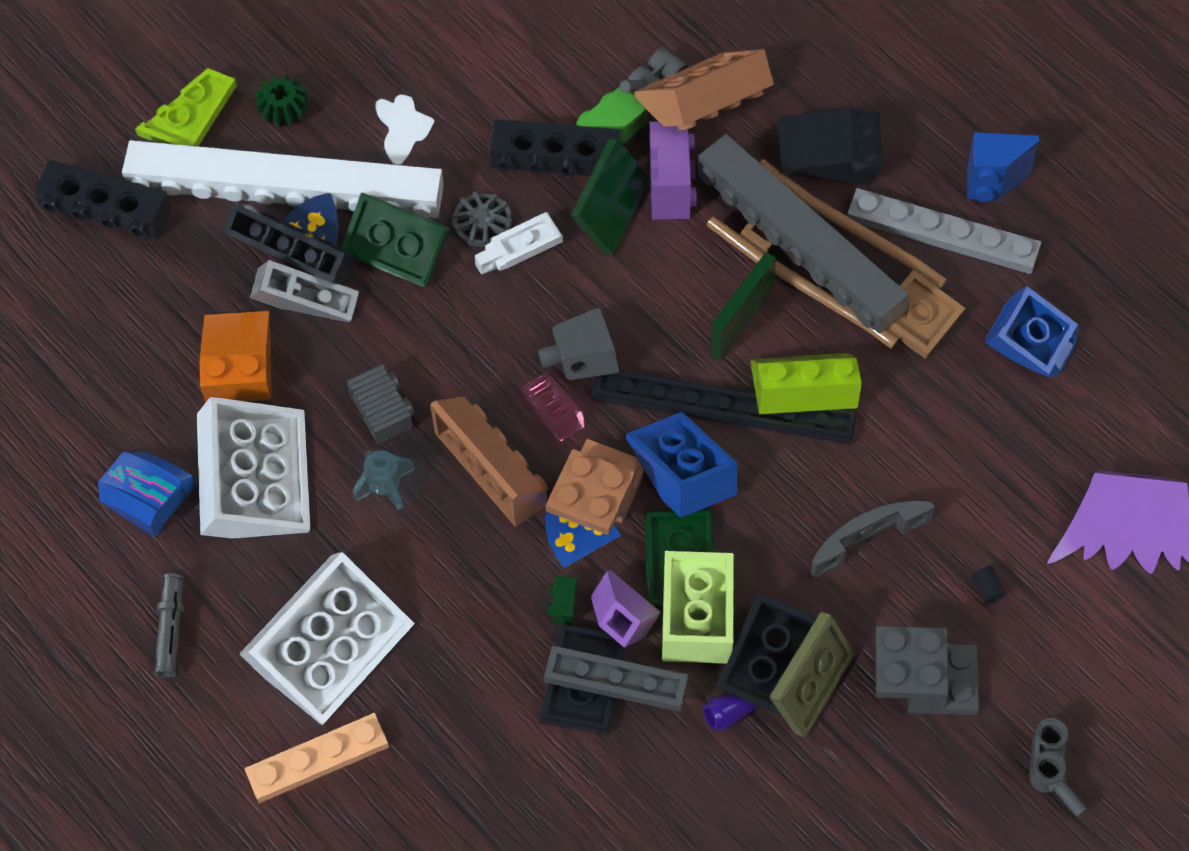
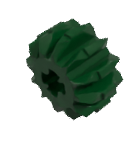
M285 74L282 79H278L273 75L272 82L262 81V89L256 90L257 112L263 116L266 124L274 121V125L279 128L282 122H286L291 127L293 119L302 121V112L308 111V94L305 87L301 86L298 78L290 80V77Z

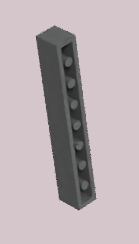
M727 134L698 156V175L706 185H712L718 190L727 204L737 207L748 223L753 226L757 225L765 232L767 239L773 245H779L783 248L794 264L797 266L802 265L819 286H825L830 290L841 306L849 307L856 314L862 325L867 328L871 327L880 334L907 311L909 296L907 292Z

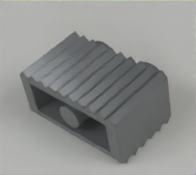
M380 364L346 380L349 394L377 444L393 439L394 436H399L401 433H405L413 428L411 416L415 415L414 409L407 397L402 399L397 390L401 388L393 371L387 373L383 364Z

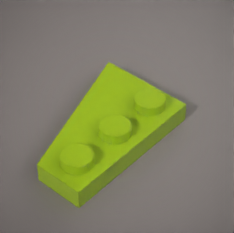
M207 68L180 91L181 95L168 106L164 104L156 111L157 115L149 122H142L135 128L137 135L155 143L199 147L236 88L235 79Z

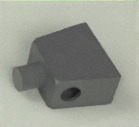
M600 307L555 325L552 328L555 345L538 349L542 368L561 364L565 377L569 380L619 372L615 348Z

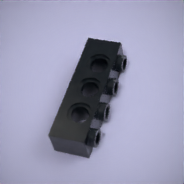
M495 119L490 148L491 166L503 171L524 170L535 174L545 172L557 173L568 177L576 175L591 176L608 140L618 139L620 142V130ZM524 147L529 148L526 150H520V148ZM558 150L560 152L552 153L551 151ZM584 153H590L591 155L585 156V155H582V154H584Z
M50 159L34 189L40 207L48 212L65 213L79 221L90 220L100 223L105 228L111 230L118 228L129 231L139 238L150 237L158 239L171 210L167 192ZM135 208V210H133V211L126 212V211H128L129 209Z
M233 204L223 229V233L333 284L347 285L359 256L246 204Z

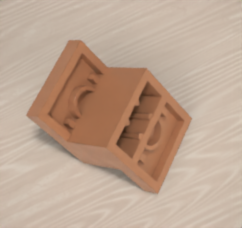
M586 439L581 452L572 449L545 505L546 512L609 535L615 521L623 523L646 472L637 457Z

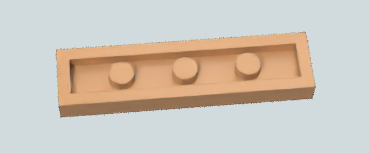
M375 713L244 769L257 801L261 803L387 749L389 745Z

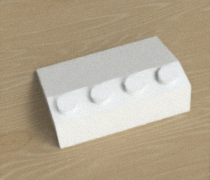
M210 397L197 413L200 535L233 539L308 533L310 531L304 410Z
M343 552L331 555L241 651L240 655L263 678L323 725L415 623Z

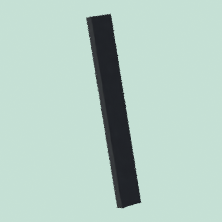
M622 370L614 374L595 376L591 400L669 414L683 412L687 417L849 445H852L857 410L851 409L759 414L756 393Z

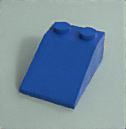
M683 412L626 434V440L661 499L680 518L737 495V462Z

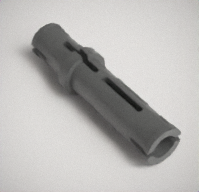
M168 573L162 576L161 602L157 604V613L160 616L153 674L162 678L176 676L180 616L184 614L185 609L182 604L183 582L185 578L175 573Z

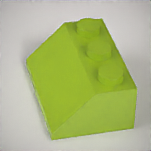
M849 353L751 359L759 414L858 408L862 382L857 358Z

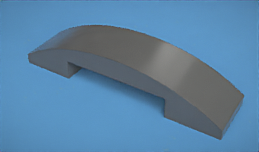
M929 501L898 502L875 508L852 519L833 533L818 550L812 561V577L815 579L843 565L845 549L893 525H896L900 533L904 535L930 522L935 508L934 505Z

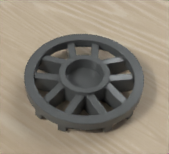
M472 192L473 195L466 198L462 197L461 202L456 206L452 214L453 228L456 235L465 243L472 246L485 247L491 242V239H488V231L499 235L509 230L512 225V215L507 202L499 198L496 193L492 195ZM475 201L478 207L473 208L469 203ZM494 203L499 204L496 208L490 209ZM463 207L467 210V212L460 213ZM505 211L507 218L499 214ZM469 220L467 222L458 224V221ZM495 223H499V224L505 225L504 229H502V228H500L499 226L495 225ZM471 230L470 237L463 234L462 231ZM477 232L483 233V240L475 239Z

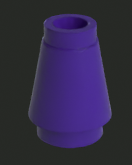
M729 694L710 698L709 703L703 706V713L712 730L721 729L725 731L753 710H756L758 706Z

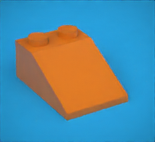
M269 311L204 315L200 351V388L205 403L210 397L244 402L271 400Z

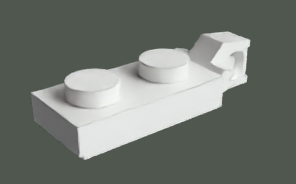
M545 212L492 237L491 242L485 246L486 250L475 255V266L481 275L496 268L499 271L510 268L562 243L563 236L549 214Z

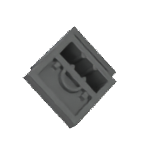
M876 626V697L907 698V713L978 715L977 645L947 644V628Z

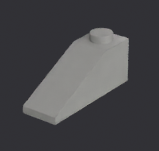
M268 260L258 268L250 298L280 309L349 323L352 320L359 291L330 283L322 278Z

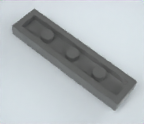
M552 645L544 682L681 712L688 675Z

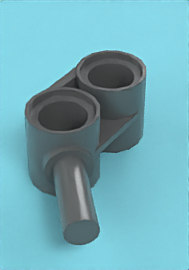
M661 47L650 58L648 68L643 65L636 68L628 80H623L620 83V90L623 93H634L636 90L688 68L689 65L667 48Z
M1047 718L1039 723L1033 736L1029 772L1030 783L1037 791L1043 793L1055 791L1078 818L1088 808L1067 785V778L1064 776L1068 729L1059 719ZM1051 734L1057 738L1058 743H1047L1043 740L1042 735ZM1049 767L1055 772L1056 776L1051 778L1045 777L1041 774L1039 768Z

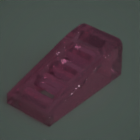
M548 371L520 388L522 394L558 442L565 440L584 428L585 421L581 410ZM547 387H550V390L538 397L535 396ZM555 397H557L555 400H553V401H551L550 403H548V404H546L545 406H543L545 403H547V402H549L550 400H552V399H554ZM564 407V409H562L561 411L552 416L553 413L557 412L558 410Z

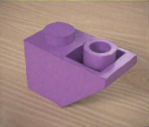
M611 570L605 573L591 596L599 626L624 648L644 639L661 613Z

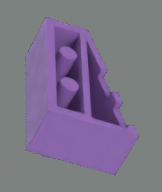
M650 122L652 220L690 219V207L696 206V187H691V179H695V160H690L689 152L695 151L694 133H688V129L678 130L677 126L664 127L660 122Z

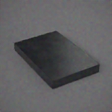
M562 623L560 624L556 642L557 647L624 661L627 648H624L606 631ZM547 683L540 714V723L608 736L616 698Z

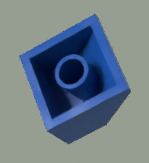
M974 133L967 165V199H976L980 202L999 201L1029 177L1039 143V136Z

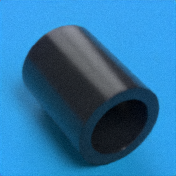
M993 566L981 568L971 576L986 605L996 603L1006 596L1007 593Z

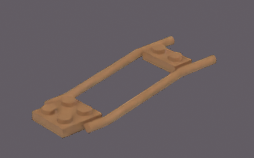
M764 159L761 160L760 164L813 211L912 270L900 285L909 294L907 311L880 334L871 327L867 328L862 325L856 314L849 307L841 306L832 294L776 261L775 275L863 328L890 349L900 340L926 359L965 310V307L940 290L947 279L920 259L817 199L787 176L780 174L779 170ZM712 216L706 225L755 263H758L762 256L768 253L774 246L767 239L765 232L757 225L753 226L748 223L740 235L715 216Z

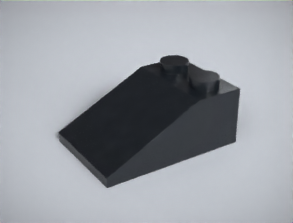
M846 108L780 116L778 118L780 174L870 186L883 167L880 112Z
M758 593L716 688L781 716V713L770 699V695L818 617Z

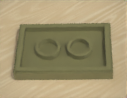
M824 612L819 614L770 695V699L794 734L802 737L807 736L855 655L854 650L833 617Z

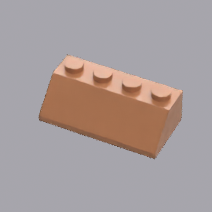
M765 49L722 52L636 90L634 95L664 127L677 126L678 130H685L696 126L695 121L698 119L706 120L718 116V110L722 108L726 110L740 106V100L744 98L753 99L763 95L762 90L774 85Z
M465 397L435 400L430 404L434 431L437 437L515 527L545 507L548 490L545 481L540 475H533L526 468L528 465L521 453L517 450L512 452L506 445L507 440L504 434L497 427L491 428L486 422L487 417L477 404L471 405Z

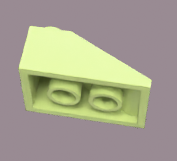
M665 551L662 661L728 662L733 648L734 553Z

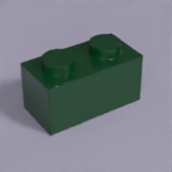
M555 575V582L550 583L549 595L553 596L552 603L548 602L547 615H551V623L573 625L577 577Z

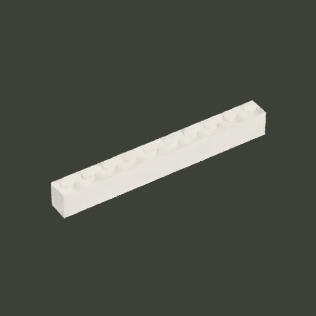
M130 140L122 170L124 180L165 191L167 195L171 196L184 194L194 195L202 199L216 197L225 198L229 201L248 200L257 201L261 204L281 203L297 207L312 197L331 193L336 209L354 212L360 194L363 192L426 218L439 217L444 187L442 169Z

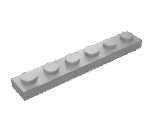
M859 188L855 191L847 214L849 218L864 226L1028 274H1032L1041 241Z

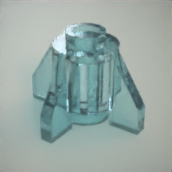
M369 450L365 452L364 472L352 490L355 500L358 501L373 491L380 495L389 494V498L396 509L403 508L397 487L400 483V477L415 470L411 459L395 456L383 450Z

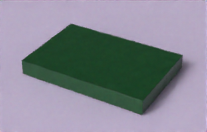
M618 139L608 140L571 214L572 218L605 255H614L650 181V177Z
M361 192L341 247L359 255L357 260L428 288L450 227Z
M769 253L762 256L713 321L711 356L722 360L774 290L776 257Z
M699 510L682 518L674 511L644 512L647 601L657 610L663 609L665 551L713 552L712 510Z

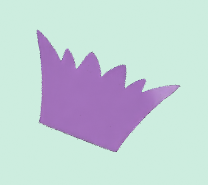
M1113 471L1095 472L1076 515L1047 563L1058 561L1078 550L1083 545V559L1087 560L1095 555L1104 545L1107 562L1111 570L1119 567L1128 558L1132 550L1140 565L1149 574H1152L1155 570L1162 551L1169 563L1176 570H1180L1181 556L1189 563V494L1187 483L1169 477Z

